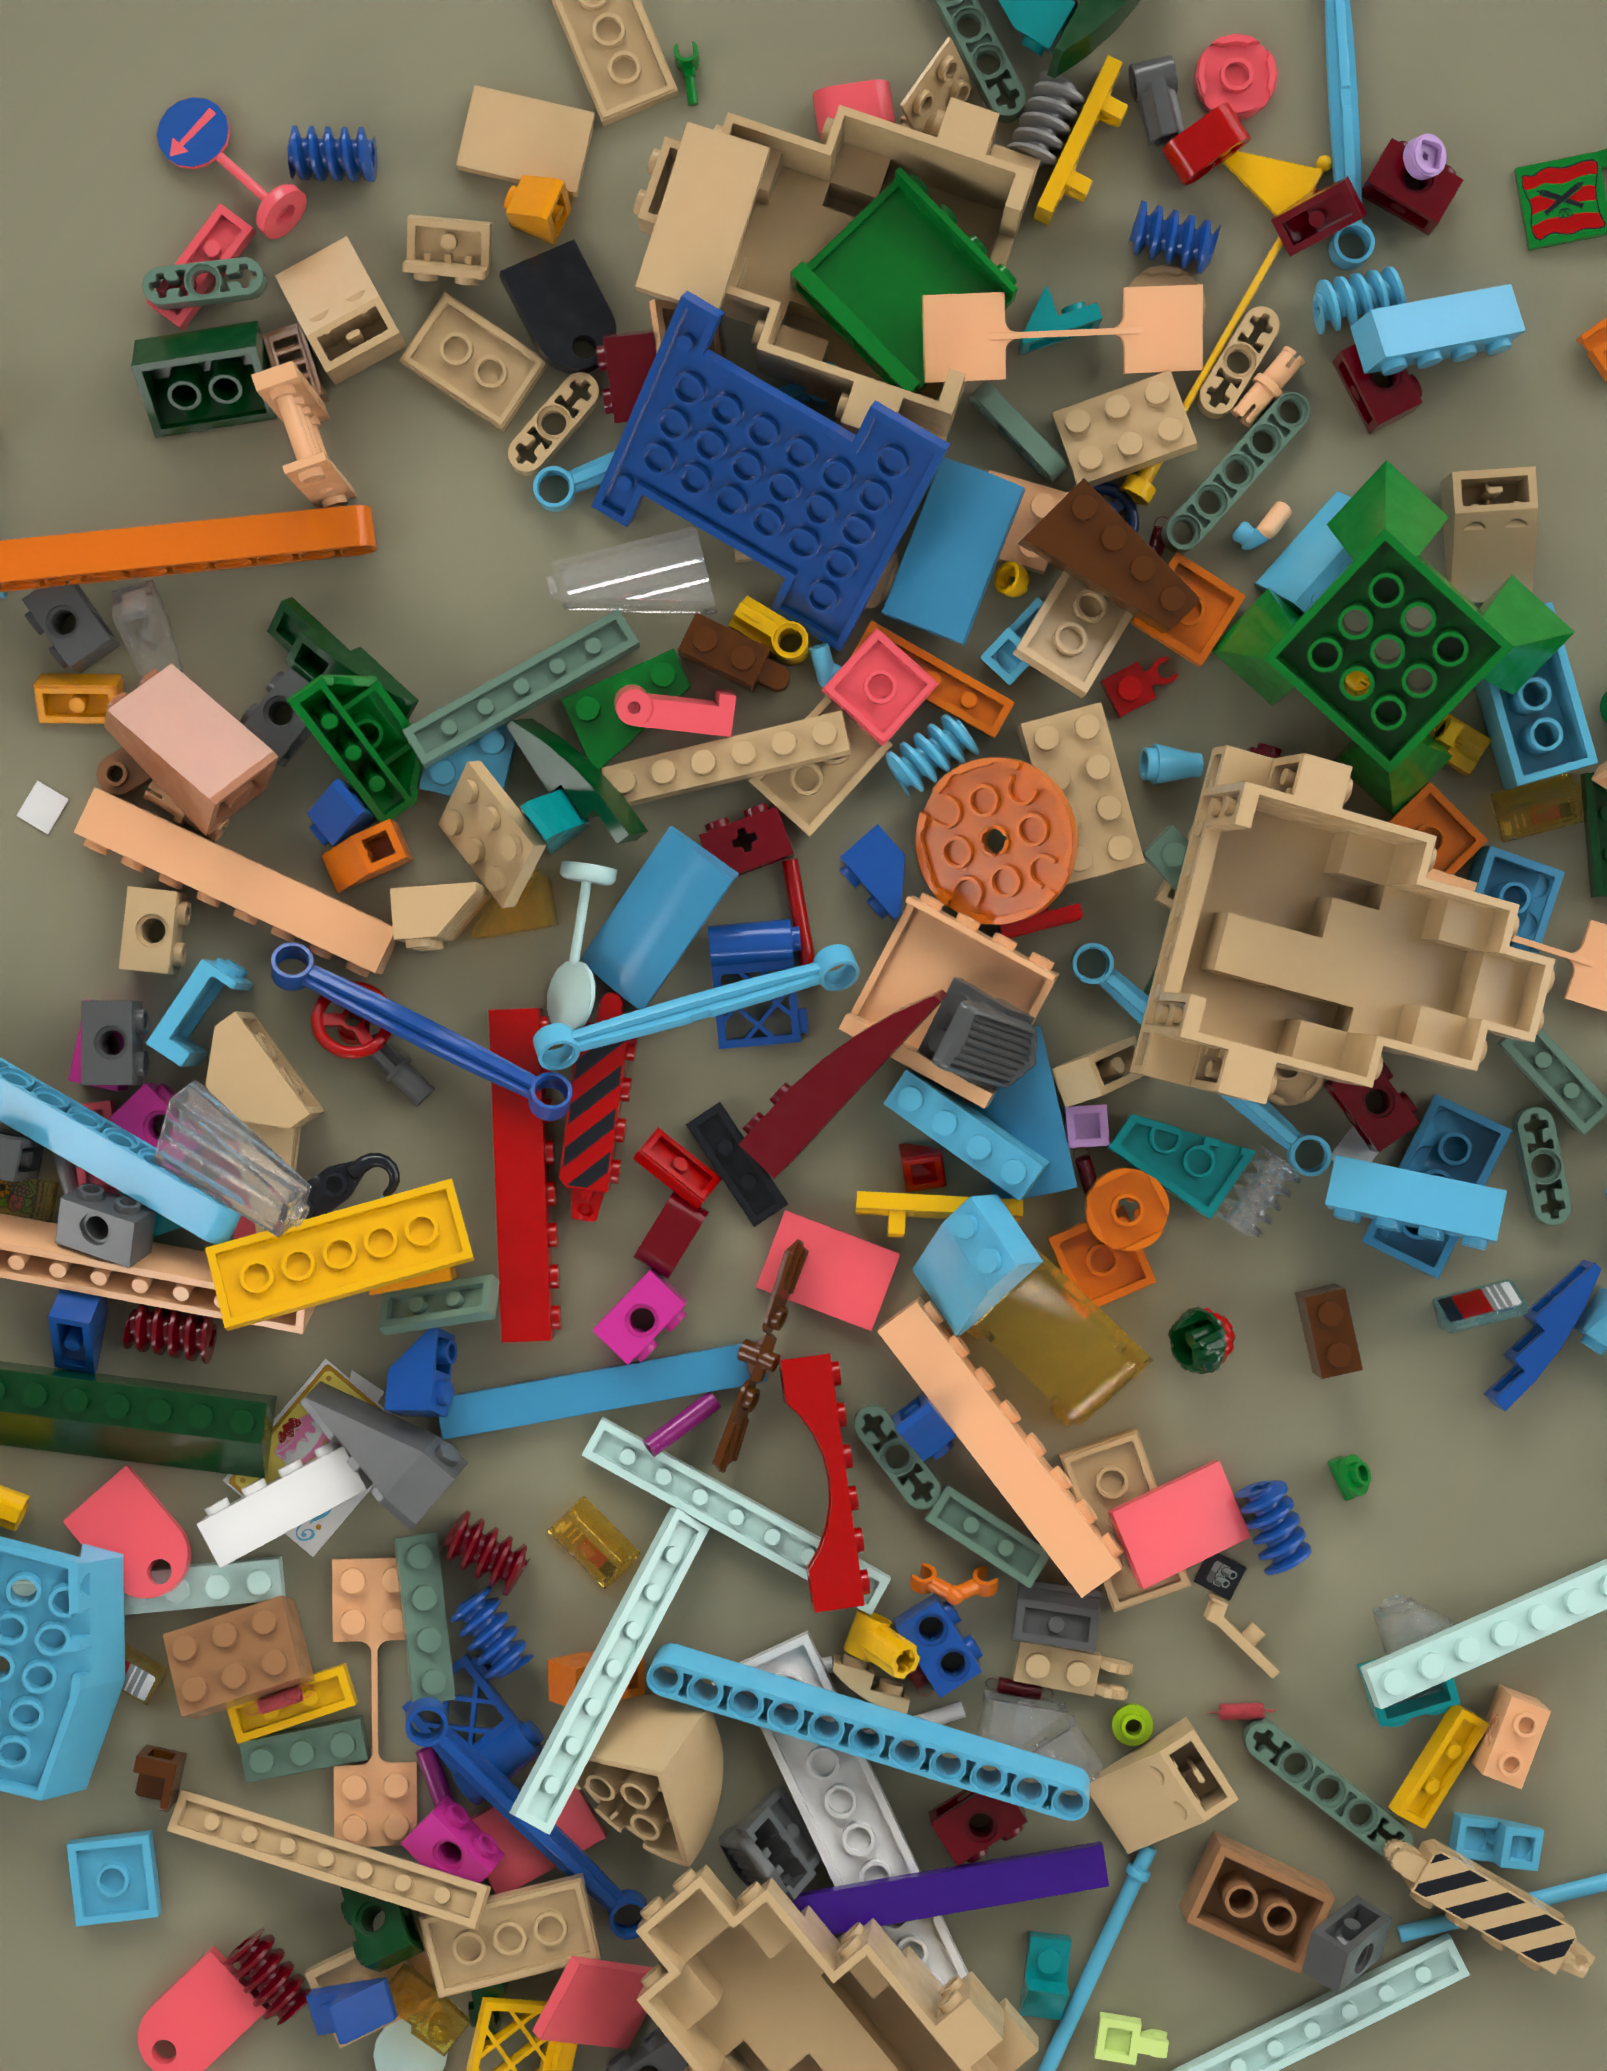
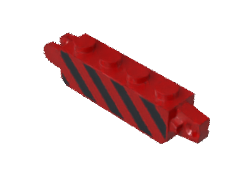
M607 992V995L603 994L604 996L600 998L601 1002H599L600 1007H598L596 1023L625 1014L624 1007L626 1006L624 1003L626 1001H623V997L615 992ZM587 1022L583 1027L588 1026V1025H591V1024H594V1023ZM638 1038L582 1051L573 1065L571 1081L572 1098L567 1112L559 1179L565 1187L571 1188L572 1219L596 1222L605 1193L611 1190V1184H619L622 1160L615 1159L616 1144L624 1143L627 1119L620 1118L622 1102L630 1101L632 1078L625 1077L627 1061H635Z

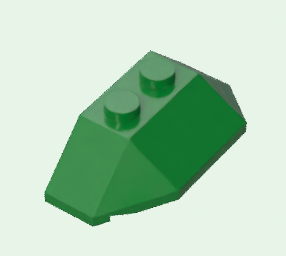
M321 674L286 699L380 823L388 819L393 820L417 802V785L421 763L402 731L411 724L376 676Z

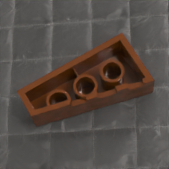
M1085 478L1018 543L1028 551H1032L1049 561L1048 563L1057 569L1065 571L1083 582L1086 587L1094 592L1100 593L1112 600L1117 606L1162 634L1171 630L1201 601L1196 593Z

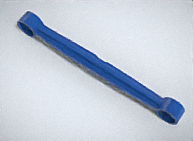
M294 942L285 943L277 947L272 953L271 977L278 987L288 991H297L307 987L386 1031L479 1077L528 1098L531 1112L539 1119L555 1121L565 1116L568 1112L572 1098V1086L563 1075L554 1072H546L539 1076L531 1074L454 1031L365 987L314 965L311 951L302 944ZM297 959L302 961L307 968L299 974L291 975L282 972L277 966L284 960ZM543 1088H553L560 1091L565 1100L558 1105H546L539 1101L535 1094Z
M423 1697L414 1701L406 1712V1733L408 1738L414 1744L421 1747L435 1746L493 1807L564 1874L572 1876L583 1873L587 1893L607 1910L610 1928L617 1937L625 1940L640 1937L636 1933V1929L643 1918L642 1916L637 1922L629 1925L617 1922L614 1916L620 1907L627 1904H634L643 1909L648 1904L646 1898L636 1890L626 1889L621 1891L556 1824L549 1835L510 1814L509 1812L521 1790L448 1726L447 1709L441 1701L432 1697ZM430 1710L441 1716L442 1723L434 1732L421 1733L414 1729L411 1720L417 1713Z

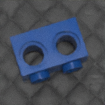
M932 1594L894 1618L899 1634L917 1646V1654L920 1656L918 1664L939 1698L982 1672L978 1659L984 1655L971 1634L964 1638L956 1625L962 1620L955 1607L949 1604L947 1600L942 1603L939 1596ZM930 1616L938 1618L942 1625L937 1632L927 1634L920 1630L919 1625L924 1618ZM949 1652H958L964 1659L960 1666L950 1669L941 1663L944 1655Z

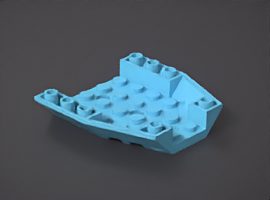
M0 1536V1656L7 1659L10 1663V1667L7 1670L0 1672V1791L43 1801L87 1789L125 1681L124 1554L82 1544L79 1556H74ZM18 1580H29L34 1583L37 1590L32 1595L20 1596L14 1592L12 1585Z

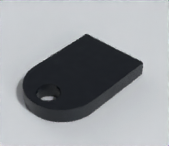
M574 239L500 271L499 278L537 352L548 365L567 374L577 372L589 373L599 368L596 346L604 345V335L616 334V323ZM578 341H586L593 346L595 355L589 359L579 358L573 352L572 346Z

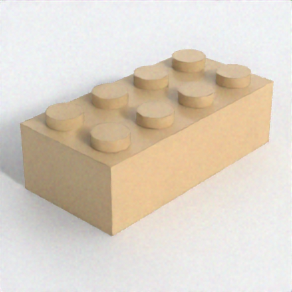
M1102 702L1021 723L1017 728L1025 762L1039 768L1056 782L1067 797L1075 816L1078 832V851L1073 872L1066 886L1144 864V856Z

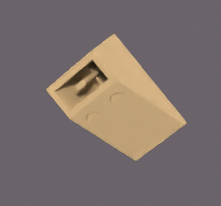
M347 236L275 275L308 341L327 375L335 385L407 346Z
M1536 466L1451 472L1440 482L1441 509L1449 516L1443 525L1446 579L1473 604L1485 603L1511 575L1515 576L1532 592L1538 522Z
M1187 1716L1090 1778V1796L1128 1854L1202 1824L1239 1800L1231 1784Z

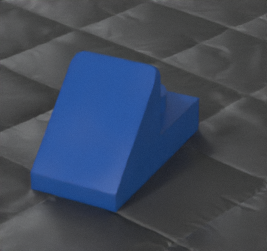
M387 1977L314 1988L306 1996L317 2036L336 2033L340 2045L347 2044L394 2021L398 2017Z

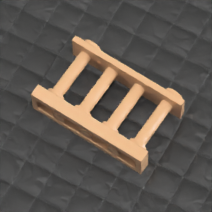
M293 361L252 374L251 378L256 392L284 423L297 460L282 466L285 475L317 509L346 506L348 504L347 499L356 497V493L351 484L328 458L318 428L321 426L320 422L330 419L324 402Z

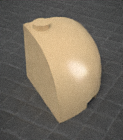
M657 1694L639 1695L620 1700L575 1788L577 1790H581L583 1787L598 1803L594 1810L619 1833L626 1828L645 1841L642 1847L645 1850L671 1862L690 1867L710 1833L721 1796L723 1750L714 1712L671 1700Z

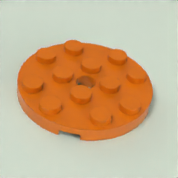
M988 757L971 760L944 775L932 788L933 793L928 799L924 811L920 812L916 827L915 844L918 864L932 893L939 901L944 903L945 907L949 906L957 913H963L981 924L1001 925L1022 921L1047 908L1056 900L1068 883L1075 866L1078 851V832L1075 816L1061 788L1039 768L1027 762L1008 757ZM994 829L999 830L1007 838L1003 849L999 853L993 852L987 844L988 835Z

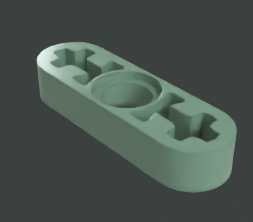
M248 257L155 267L145 275L142 288L145 296L154 306L159 309L170 310L257 299L266 289L267 277L255 260ZM246 269L253 276H256V279L250 280L249 288H244L238 281L227 282L230 291L225 292L226 283L221 272L226 271V275L230 280L242 278L243 270ZM202 273L213 274L216 278V286L208 294H199L194 289V281ZM184 276V285L188 296H184V292L180 288H172L167 290V297L162 298L157 291H154V288L160 287L162 279H166L171 286L183 285L180 277Z
M983 382L969 396L970 402L979 414L1045 481L1052 483L1067 469L1060 455L991 384Z
M1525 1107L1514 1116L1512 1129L1529 1210L1533 1218L1538 1222L1548 1225H1559L1570 1216L1572 1204L1555 1122L1547 1110L1540 1107ZM1532 1114L1534 1119L1542 1120L1543 1127H1539L1536 1133L1538 1142H1548L1547 1148L1534 1147L1529 1150L1527 1148L1528 1143L1536 1144L1533 1132L1525 1131L1524 1124L1530 1122V1115ZM1539 1154H1546L1552 1161L1551 1172L1543 1178L1537 1177L1531 1169L1533 1159ZM1556 1181V1188L1548 1187L1550 1198L1559 1201V1207L1553 1209L1554 1216L1551 1217L1550 1213L1541 1210V1205L1547 1203L1546 1190H1536L1535 1185H1548Z
M870 1403L859 1408L854 1417V1428L858 1437L912 1507L917 1509L933 1507L941 1495V1486L934 1472L895 1429L893 1418L883 1406ZM868 1413L872 1417H877L878 1415L883 1417L880 1421V1427L886 1436L889 1435L891 1430L897 1434L886 1439L879 1449H876L873 1445L880 1442L877 1434L872 1429L866 1432L862 1429L865 1425L864 1416ZM893 1445L904 1446L909 1452V1460L902 1467H892L886 1462L885 1454ZM916 1463L921 1466V1469L914 1471L918 1479L923 1484L928 1481L932 1483L929 1487L931 1495L926 1499L921 1494L916 1497L912 1495L915 1487L908 1476L903 1482L898 1478L908 1474Z

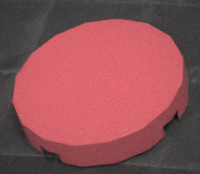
M1231 34L1219 37L1205 49L1196 64L1193 82L1197 98L1207 111L1210 112L1217 106L1228 102L1239 120L1253 117L1265 108L1275 91L1278 72L1273 55L1259 44L1260 41L1252 36Z

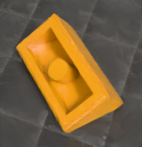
M40 674L33 684L39 723L104 724L107 712L106 706L115 696L123 692L122 675Z

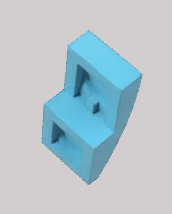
M1039 597L980 657L1009 686L1030 666L1012 653L1043 604Z
M1454 1812L1448 1847L1470 1860L1493 1862L1500 1868L1538 1871L1544 1830L1519 1822Z

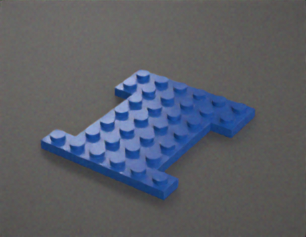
M686 291L680 297L591 507L628 527L633 522L644 496L784 577L785 580L770 609L789 621L801 624L807 633L824 643H828L829 646L841 652L951 444L876 400L870 406L855 435L711 351L709 347L725 312Z

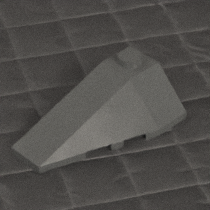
M320 1381L300 1402L328 1439L335 1443H341L348 1451L350 1459L347 1463L354 1472L363 1470L375 1485L370 1492L377 1501L410 1530L413 1529L468 1464L456 1447L444 1442L438 1435Z

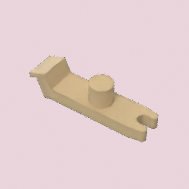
M1209 1593L1208 1597L1210 1599L1203 1614L1206 1617L1205 1619L1219 1626L1259 1667L1274 1679L1280 1671L1255 1647L1266 1634L1253 1621L1241 1633L1224 1616L1228 1607L1226 1600Z

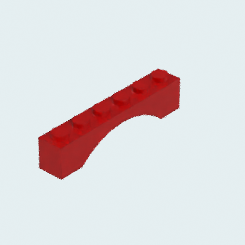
M830 1353L780 1360L779 1371L783 1400L801 1418L813 1435L822 1455L828 1479V1510L825 1528L817 1550L806 1567L812 1610L818 1613L865 1606L864 1595L870 1594V1582L867 1569L860 1570L858 1553L865 1552L862 1529L861 1527L854 1528L852 1511L859 1510L856 1486H848L846 1469L853 1468L850 1444L842 1443L840 1428L847 1427V1417L844 1402L837 1403L835 1386L841 1385L839 1362L831 1361Z

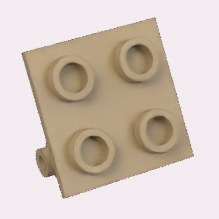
M948 37L900 103L899 106L903 112L899 119L901 126L931 135L938 110L946 112L951 97L964 102L967 101L974 85L952 38Z

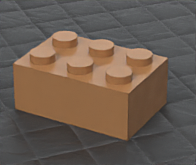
M282 1595L163 1634L181 1717L199 1719L315 1680L296 1600Z
M1213 1830L1180 1901L1179 1907L1187 1923L1301 1974L1312 1930L1326 1920L1335 1897L1326 1882Z

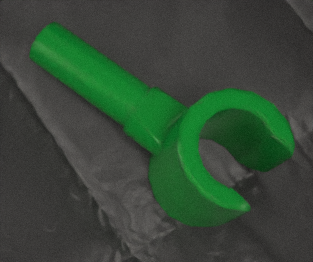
M692 41L693 55L688 58L679 55L678 43L674 46L675 64L677 69L683 72V78L685 79L688 106L698 105L695 70L699 66L700 59L698 46L694 41Z

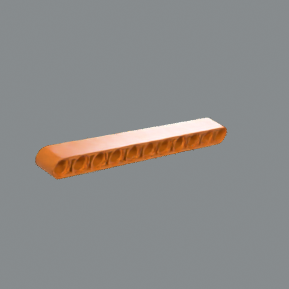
M349 505L0 540V592L66 585L65 581H69L67 585H78L366 555L377 550L372 508L366 505Z

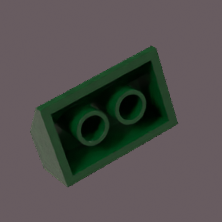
M258 321L135 340L131 367L155 438L277 419V415L256 392L251 378L252 374L270 368Z

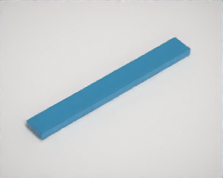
M742 1343L653 1358L643 1360L642 1362H631L629 1365L625 1363L453 1395L452 1403L448 1406V1416L438 1417L442 1440L740 1387L748 1379H751L747 1368L748 1364L738 1360V1351ZM765 1373L763 1381L756 1383L767 1382V1374Z

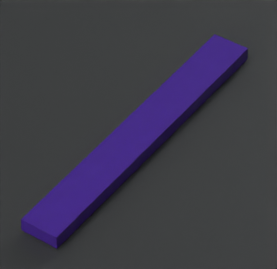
M1098 1841L801 1892L792 1902L800 1912L809 1905L831 1933L837 1934L846 1932L858 1922L864 1926L872 1918L880 1926L1109 1887L1103 1844Z

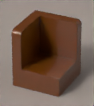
M146 1745L136 1756L133 1772L139 1773L135 1790L136 1795L160 1800L159 1811L168 1812L177 1801L187 1753Z

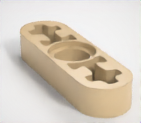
M1264 306L1255 307L1248 311L1197 395V406L1204 416L1211 419L1222 418L1231 411L1279 332L1280 321L1272 309ZM1260 319H1263L1267 322L1265 330L1270 334L1262 332L1252 347L1246 343L1254 330V326L1249 322L1257 323ZM1234 352L1243 353L1249 360V369L1241 374L1232 372L1227 365V357ZM1216 373H1219L1222 377H1217ZM1224 379L1231 383L1222 398L1227 405L1219 403L1216 407H1213L1209 404L1211 396L1207 394V391L1215 393Z
M577 372L567 377L514 438L508 448V458L516 472L524 476L538 474L596 409L600 402L601 393L594 377L584 372ZM577 385L579 388H584L586 385H589L588 392L591 398L588 401L582 398L577 400L572 406L573 411L577 415L572 418L569 411L558 403L564 400L568 406L575 398L572 390L573 387ZM550 414H560L566 419V427L558 435L547 434L543 430L544 419ZM537 431L540 438L550 444L549 448L545 449L543 444L540 443L534 450L537 460L533 464L530 461L520 464L519 449L523 447L526 450H530L537 442L536 438L531 434Z

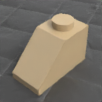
M1135 1035L1074 1058L1051 1069L1056 1087L1061 1094L1065 1107L1103 1096L1143 1077V1075L1130 1072L1137 1045Z

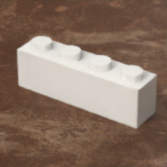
M330 1441L314 1450L317 1456L315 1459L303 1464L300 1458L278 1469L280 1477L266 1484L264 1478H261L241 1489L244 1496L230 1503L228 1498L225 1497L205 1508L204 1510L208 1516L198 1522L197 1526L221 1568L364 1492L373 1483L363 1470L354 1472L347 1463L350 1455L342 1444L339 1445V1443Z

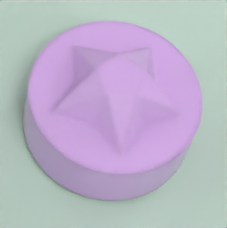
M1428 133L1410 140L1405 146L1403 153L1406 170L1412 177L1418 180H1426L1441 173L1447 160L1446 149L1442 141L1437 136Z

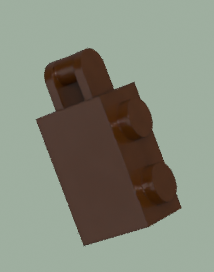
M697 612L695 613L678 648L681 658L753 693L757 685L776 693L783 692L788 688L790 683L789 671L785 666L771 660V648Z

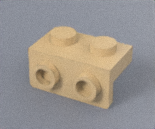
M410 214L407 217V258L403 262L402 272L413 273V278L419 281H438V276L455 277L454 282L456 284L479 285V280H485L491 273L493 222Z

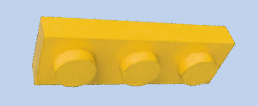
M343 1663L315 1672L314 1681L300 1686L303 1697L307 1698H304L299 1703L266 1714H261L260 1710L258 1713L257 1703H255L258 1702L257 1699L227 1709L237 1744L355 1706L358 1703V1699L347 1664Z
M1459 1704L1451 1706L1388 1807L1398 1816L1426 1829L1490 1723Z

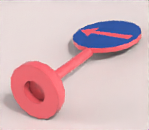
M192 97L178 101L167 109L159 122L157 139L159 148L171 163L180 168L198 169L208 166L216 160L262 201L257 210L256 223L260 232L269 239H279L285 236L298 224L306 210L307 198L305 193L293 184H282L268 193L223 153L228 145L230 127L228 118L217 104L205 98Z

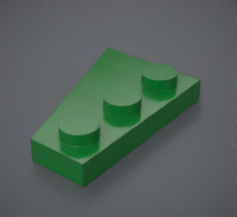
M674 648L561 699L588 760L600 772L602 767H606L622 750L624 751L646 729L645 727L625 724L620 720L614 708V698L620 688L626 685H637L650 694L682 697L691 689V685Z

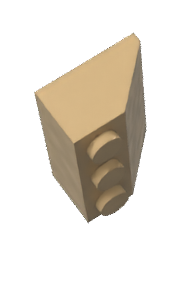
M477 882L390 888L394 940L405 942L406 948H412V950H444L443 942L455 941L492 898V894L486 886Z

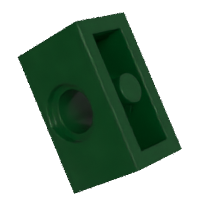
M340 1887L344 1901L341 1902V1910L346 1922L353 1927L356 1941L353 1942V1949L357 1960L362 1966L380 1973L425 1951L412 1909ZM384 1911V1923L378 1930L374 1931L373 1921L378 1913Z

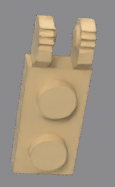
M1019 1642L1012 1679L1015 1682L1094 1697L1097 1694L1104 1698L1125 1700L1128 1695L1126 1688L1118 1684L1097 1681L1099 1669L1118 1675L1132 1674L1133 1664L1125 1660L1102 1656L1100 1652L1096 1651L1089 1653Z

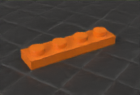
M871 620L852 655L878 628L939 683L924 701L994 740L1012 709L1014 701Z

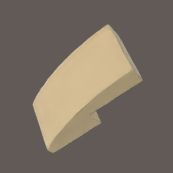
M846 1651L844 1656L834 1653L832 1671L851 1690L875 1705L907 1714L910 1705V1695L908 1690L903 1689L904 1685L888 1678H880L879 1682L873 1681L875 1675L874 1664L858 1659Z

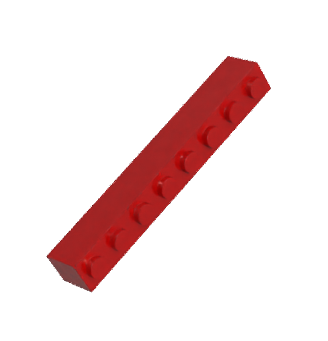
M542 1008L488 1010L490 1051L535 1076L552 1072V1070H547L539 1064L533 1044V1038L537 1031L550 1024V1017L543 1016ZM491 1082L501 1343L551 1341L555 1337V1330H561L562 1328L561 1305H554L553 1289L560 1288L559 1264H552V1247H558L559 1232L558 1223H551L550 1206H557L556 1181H549V1165H555L556 1155L554 1140H548L547 1124L554 1121L539 1119L531 1112L528 1098ZM546 1088L536 1092L535 1095L539 1101L546 1105H553V1099H546Z

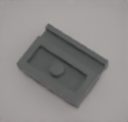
M1018 1581L1011 1641L1094 1653L1102 1591L1092 1590L1081 1598L1071 1586L1035 1581L1032 1587L1028 1588Z

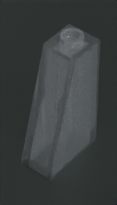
M696 526L552 561L550 563L553 574L546 575L552 600L559 598L564 609L615 611L619 609L620 612L693 615L696 612L701 615L717 613Z
M192 1081L170 1098L153 1159L154 1163L277 1237L283 1235L290 1227L301 1225L310 1210V1206L306 1204L312 1187L200 1082Z

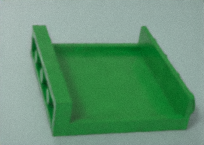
M899 167L895 171L894 181L807 265L801 261L790 272V285L885 383L918 394L929 384L924 383L922 295L1005 292V309H1007L1015 301L1018 288L1015 286L1017 281L1009 269L1002 264L996 266L985 255L987 249L984 244L971 233L967 236L956 225L958 220L954 213L943 203L938 206L927 195L929 191L925 183L916 174L911 173L908 175Z

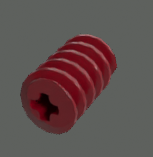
M139 1304L137 1309L132 1310L127 1319L123 1335V1346L125 1349H130L136 1344L139 1352H146L152 1346L155 1355H163L168 1349L169 1355L172 1358H179L185 1353L186 1359L192 1362L196 1361L201 1354L202 1362L208 1364L212 1359L215 1349L217 1325L214 1324L213 1317L204 1316L202 1321H198L197 1314L188 1313L186 1318H181V1311L172 1310L169 1315H165V1308L155 1307L154 1311L150 1312L148 1305Z
M466 1510L455 1522L439 1551L445 1546L448 1547L446 1556L448 1562L462 1555L460 1569L463 1571L472 1564H477L475 1578L477 1579L489 1571L491 1573L489 1586L492 1588L504 1580L503 1595L508 1596L530 1560L525 1559L527 1546L522 1544L514 1552L511 1551L512 1536L509 1535L498 1543L499 1529L494 1527L487 1534H483L485 1520L481 1518L472 1526L468 1525L471 1512Z
M264 1928L240 1943L230 1953L224 1964L229 1966L237 1962L240 1963L241 1966L233 1977L236 1980L245 1976L250 1977L243 1991L249 1993L258 1989L260 1993L253 2002V2005L257 2007L268 2002L270 2006L263 2015V2019L268 2020L278 2016L279 2021L277 2025H280L294 2016L308 2003L306 1996L312 1989L304 1988L299 1990L304 1982V1978L300 1974L289 1977L294 1970V1964L291 1961L280 1963L285 1954L284 1950L280 1947L270 1950L275 1942V1938L271 1934L260 1937L264 1931Z

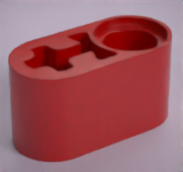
M1226 102L1211 110L1170 140L1163 147L1162 152L1182 184L1188 186L1242 149L1250 141L1251 137L1230 104Z

